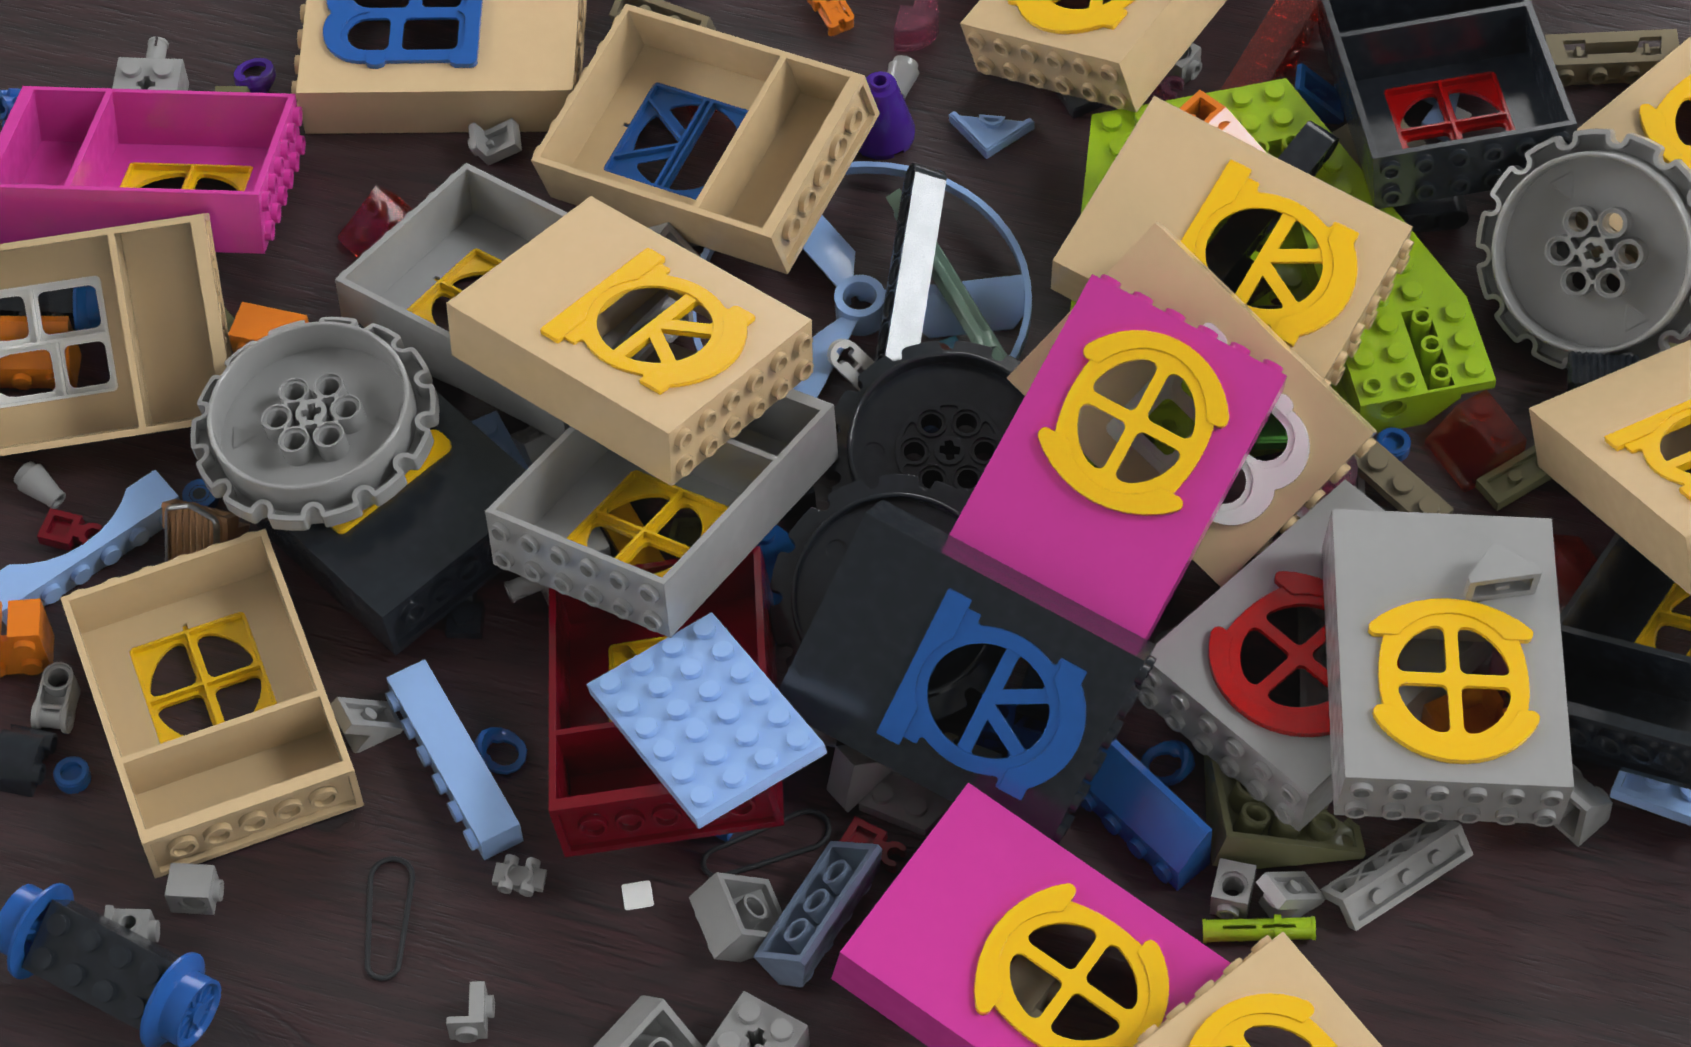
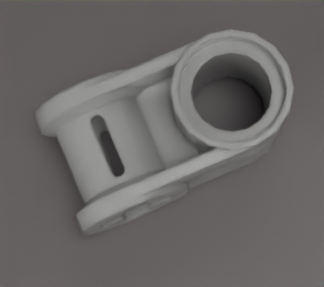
M55 662L44 669L37 697L31 710L32 728L61 729V732L69 734L72 731L81 688L72 668L68 664ZM67 681L65 685L61 687H55L57 684Z

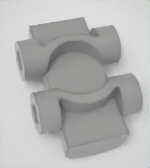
M508 854L505 856L504 863L496 862L492 885L498 886L497 890L499 892L509 894L513 889L526 897L533 896L534 891L543 892L547 869H540L541 861L539 859L527 858L526 865L519 866V857Z

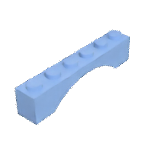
M154 470L126 488L122 502L113 517L100 532L83 545L47 561L30 564H9L1 569L0 601L3 605L2 621L7 626L8 601L40 598L44 607L55 603L63 594L77 585L84 584L92 575L104 567L116 563L121 556L136 546L145 544L150 537L164 529L162 528V502L179 499V496L162 476Z

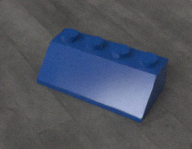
M1115 739L1108 750L1102 749L1103 752L1107 753V757L1099 772L1095 774L1091 782L1086 780V783L1090 784L1091 787L1081 806L1087 811L1093 810L1101 818L1104 827L1111 834H1118L1127 843L1128 849L1136 858H1143L1152 866L1154 874L1160 881L1165 884L1169 882L1178 891L1210 864L1212 828Z

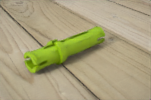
M1274 914L1273 918L1202 919L1203 943L1260 941L1267 935L1273 940L1281 932H1284L1290 940H1316L1315 916L1282 918L1281 914Z

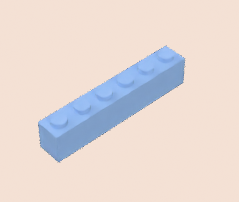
M424 659L386 677L390 690L385 693L388 704L394 713L400 711L404 719L400 720L408 739L415 738L419 744L416 747V751L423 766L427 767L430 765L435 774L431 775L437 791L440 795L444 793L448 795L450 802L447 803L453 819L456 823L462 820L466 830L463 831V834L470 849L473 851L478 848L483 859L486 860L523 842L519 821L426 660Z

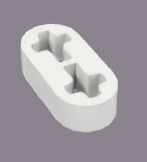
M848 339L835 340L828 348V361L846 380L860 391L858 387V376L860 374L857 370L860 367L866 370L874 361L854 342ZM850 347L851 350L848 352V355L855 361L852 366L843 360L839 363L837 362L839 354L836 351L838 348L847 349Z

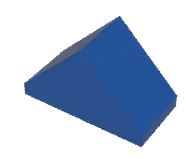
M1303 63L1297 65L1296 91L1323 123L1340 124L1344 122V111L1337 89Z

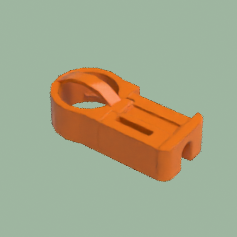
M806 0L815 12L818 11L828 28L829 36L838 35L854 27V14L846 0Z

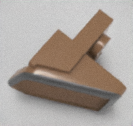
M179 499L162 502L161 505L162 528L165 529V562L173 560L179 555H188L206 549L215 543L230 541L249 532L250 524L239 522L240 517L232 512Z

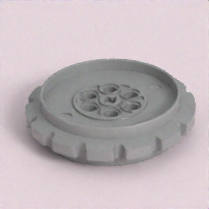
M1595 128L1574 131L1573 140L1570 144H1567L1563 137L1556 136L1528 150L1525 153L1527 160L1525 169L1518 165L1509 166L1493 187L1490 196L1496 201L1495 210H1485L1482 212L1477 229L1476 247L1485 250L1487 253L1486 260L1478 263L1476 266L1479 283L1486 300H1498L1500 308L1494 314V317L1502 329L1516 343L1523 342L1527 338L1530 339L1533 343L1531 354L1537 359L1560 369L1567 368L1568 355L1571 351L1575 353L1579 351L1585 353L1587 351L1589 354L1592 352L1599 354L1601 352L1602 354L1609 353L1610 355L1614 353L1617 355L1623 354L1624 356L1628 354L1631 356L1638 355L1639 361L1671 348L1668 343L1670 335L1681 340L1691 333V169L1681 159H1675L1669 164L1666 163L1663 159L1665 147L1635 133L1627 134L1620 143L1617 141L1613 129ZM1578 212H1583L1588 217L1589 222L1585 230L1579 229L1575 224V216ZM1613 213L1619 214L1623 220V226L1619 232L1614 231L1609 225V219ZM1560 241L1566 242L1570 247V255L1567 259H1562L1557 253V245ZM1628 244L1636 246L1639 251V257L1635 263L1627 260L1625 256V249ZM1601 246L1604 253L1594 258L1591 250ZM1577 271L1582 273L1586 279V285L1582 290L1577 289L1572 282L1573 275ZM1610 273L1617 275L1620 279V288L1616 292L1610 290L1606 283Z
M322 317L319 322L308 323L300 320L272 329L268 332L267 336L258 341L252 340L224 362L226 369L222 375H213L209 379L197 401L202 415L192 420L190 434L191 448L198 460L196 466L206 487L215 498L223 497L226 507L230 512L254 524L264 518H268L273 529L305 531L310 529L311 524L324 523L326 527H332L359 518L363 515V510L373 504L381 506L407 485L406 473L409 470H419L422 467L434 444L430 428L436 427L439 424V399L434 385L431 384L433 379L421 355L414 347L405 348L401 336L390 329L376 323H371L367 327L361 328L358 325L357 319L348 317Z

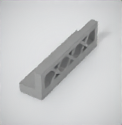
M1453 820L1425 821L1320 890L1326 897V900L1340 907L1348 927L1357 931L1474 854L1460 823Z

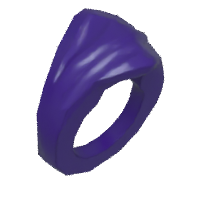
M254 58L240 64L234 71L233 78L236 86H247L251 93H267L275 81L276 70L270 60ZM250 67H266L260 76L245 78V75H242Z

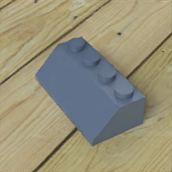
M829 842L753 956L779 985L803 987L812 978L815 968L824 954L831 949L834 939L844 924L851 919L857 904L870 890L873 880L880 871L882 848L878 844Z

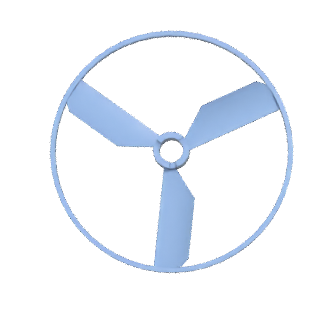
M858 161L851 163L845 175L886 174L905 177L909 166L889 162ZM947 178L945 191L968 203L993 224L1005 239L1019 267L1021 275L962 281L992 331L1014 329L1023 318L1019 336L1009 355L1019 360L1027 340L1032 312L1031 280L1026 260L1020 245L1000 216L978 196ZM823 215L820 217L803 250L836 286L834 293L836 321L813 336V373H811L807 380L801 381L793 388L818 398L834 368L827 357L830 344L838 339L849 340L851 335L865 336L880 329L886 293L882 284L875 278L867 275H854V249ZM704 247L700 257L709 262L715 251ZM931 284L922 333L928 338L965 335V331L936 284ZM854 296L859 301H866L872 304L870 307L861 310L848 307L851 305V298ZM693 311V321L697 322V312ZM692 337L695 350L698 352L703 348L701 339ZM841 347L838 348V350L836 351L839 354V357L843 351V348ZM928 425L923 428L928 433H935L939 430L934 425Z

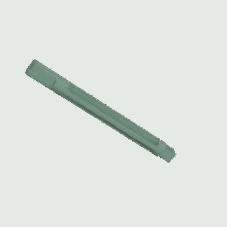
M900 188L886 197L894 210L896 221L902 195ZM937 242L931 278L970 341L991 347L992 358L997 361L1003 360L1008 356Z

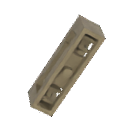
M1677 29L1545 35V40L1563 87L1586 84H1632L1680 46ZM1661 40L1658 47H1649V43L1643 44V47L1637 48L1639 41ZM1584 43L1585 50H1581L1579 46L1575 47L1574 50H1565L1564 44Z

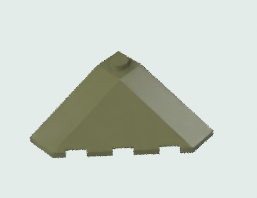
M1204 755L1206 824L1212 828L1210 853L1212 866H1218L1220 858L1257 865L1256 869L1363 859L1366 855L1360 826L1350 818H1347L1344 823L1335 818L1326 810L1330 803L1298 832L1290 824L1281 822L1270 807L1264 802L1254 799L1244 785L1235 778L1228 777L1221 770L1219 764L1208 755Z

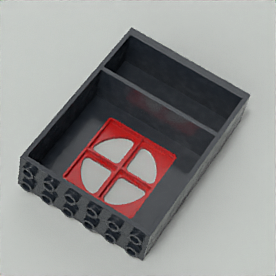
M1317 0L1319 35L1375 208L1384 209L1490 191L1509 166L1518 165L1525 169L1527 165L1525 153L1539 143L1556 136L1563 137L1567 144L1572 142L1573 132L1577 131V122L1531 0ZM1465 93L1479 97L1494 106L1499 113L1457 119L1449 95ZM1432 97L1437 100L1444 122L1405 129L1401 128L1403 117L1414 104L1425 98ZM1493 127H1503L1506 130L1505 132L1464 139L1462 136L1465 132ZM1446 136L1450 139V141L1411 148L1407 146V143L1411 141Z

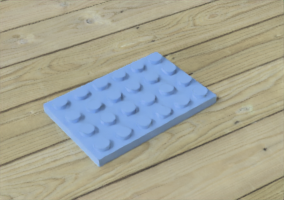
M712 612L676 632L671 638L668 637L587 684L591 696L698 829L827 754L822 740Z

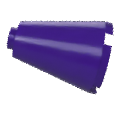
M879 71L868 75L866 80L880 115L858 152L875 160H888L894 158V154L902 150L906 152L910 148L915 138V124L894 76L887 72Z

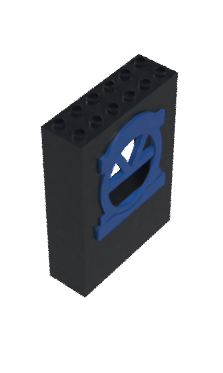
M882 499L865 513L779 691L805 722L817 730L952 803L965 786L970 783L1059 845L1075 816L1069 813L1075 814L1091 787L1090 784L1086 783V780L1089 782L1093 780L1107 757V753L1103 752L1102 749H1109L1124 724L1123 721L1118 719L1119 716L1125 718L1141 691L1135 688V685L1141 686L1157 660V658L1151 656L1156 645ZM977 643L1004 647L1006 651L956 746L942 733L932 717L927 693L929 679L937 663L946 654L958 647ZM1020 657L1024 658L1036 670L1045 685L1042 689H1004ZM1048 704L1050 708L1049 719L1040 739L1031 748L1025 749L997 705ZM987 721H989L1008 750L1009 757L985 758L972 753Z

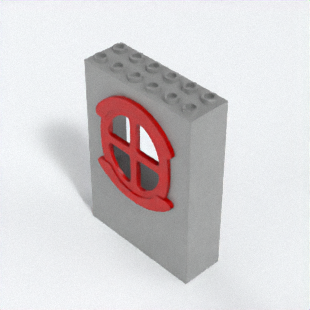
M1346 479L1156 644L1151 655L1157 658L1150 674L1145 678L1141 686L1137 685L1136 687L1141 690L1138 698L1145 707L1155 710L1165 719L1167 725L1172 730L1181 732L1192 742L1198 752L1212 758L1228 777L1238 780L1247 788V791L1254 799L1264 802L1274 811L1281 822L1290 824L1298 832L1333 801L1329 700L1308 707H1289L1273 702L1268 695L1299 668L1305 669L1328 688L1327 669L1313 658V654L1326 643L1325 625L1304 644L1299 645L1267 620V616L1286 608L1308 607L1325 621L1322 545L1332 508L1385 511ZM1253 630L1264 635L1288 657L1259 684H1252L1245 678L1240 662L1243 641L1247 634ZM1411 639L1404 646L1398 657V668L1409 672H1444L1446 670L1444 640ZM1458 641L1461 671L1465 674H1471L1496 651V648L1489 642ZM1401 686L1398 688L1405 706L1419 721L1422 718L1424 704L1447 694V691L1441 687Z

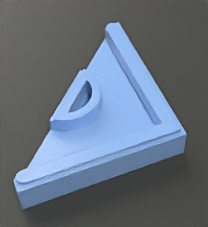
M955 111L949 114V122L986 159L1035 129V122L1031 118L1024 121L1005 120V116L979 114V117L961 116Z

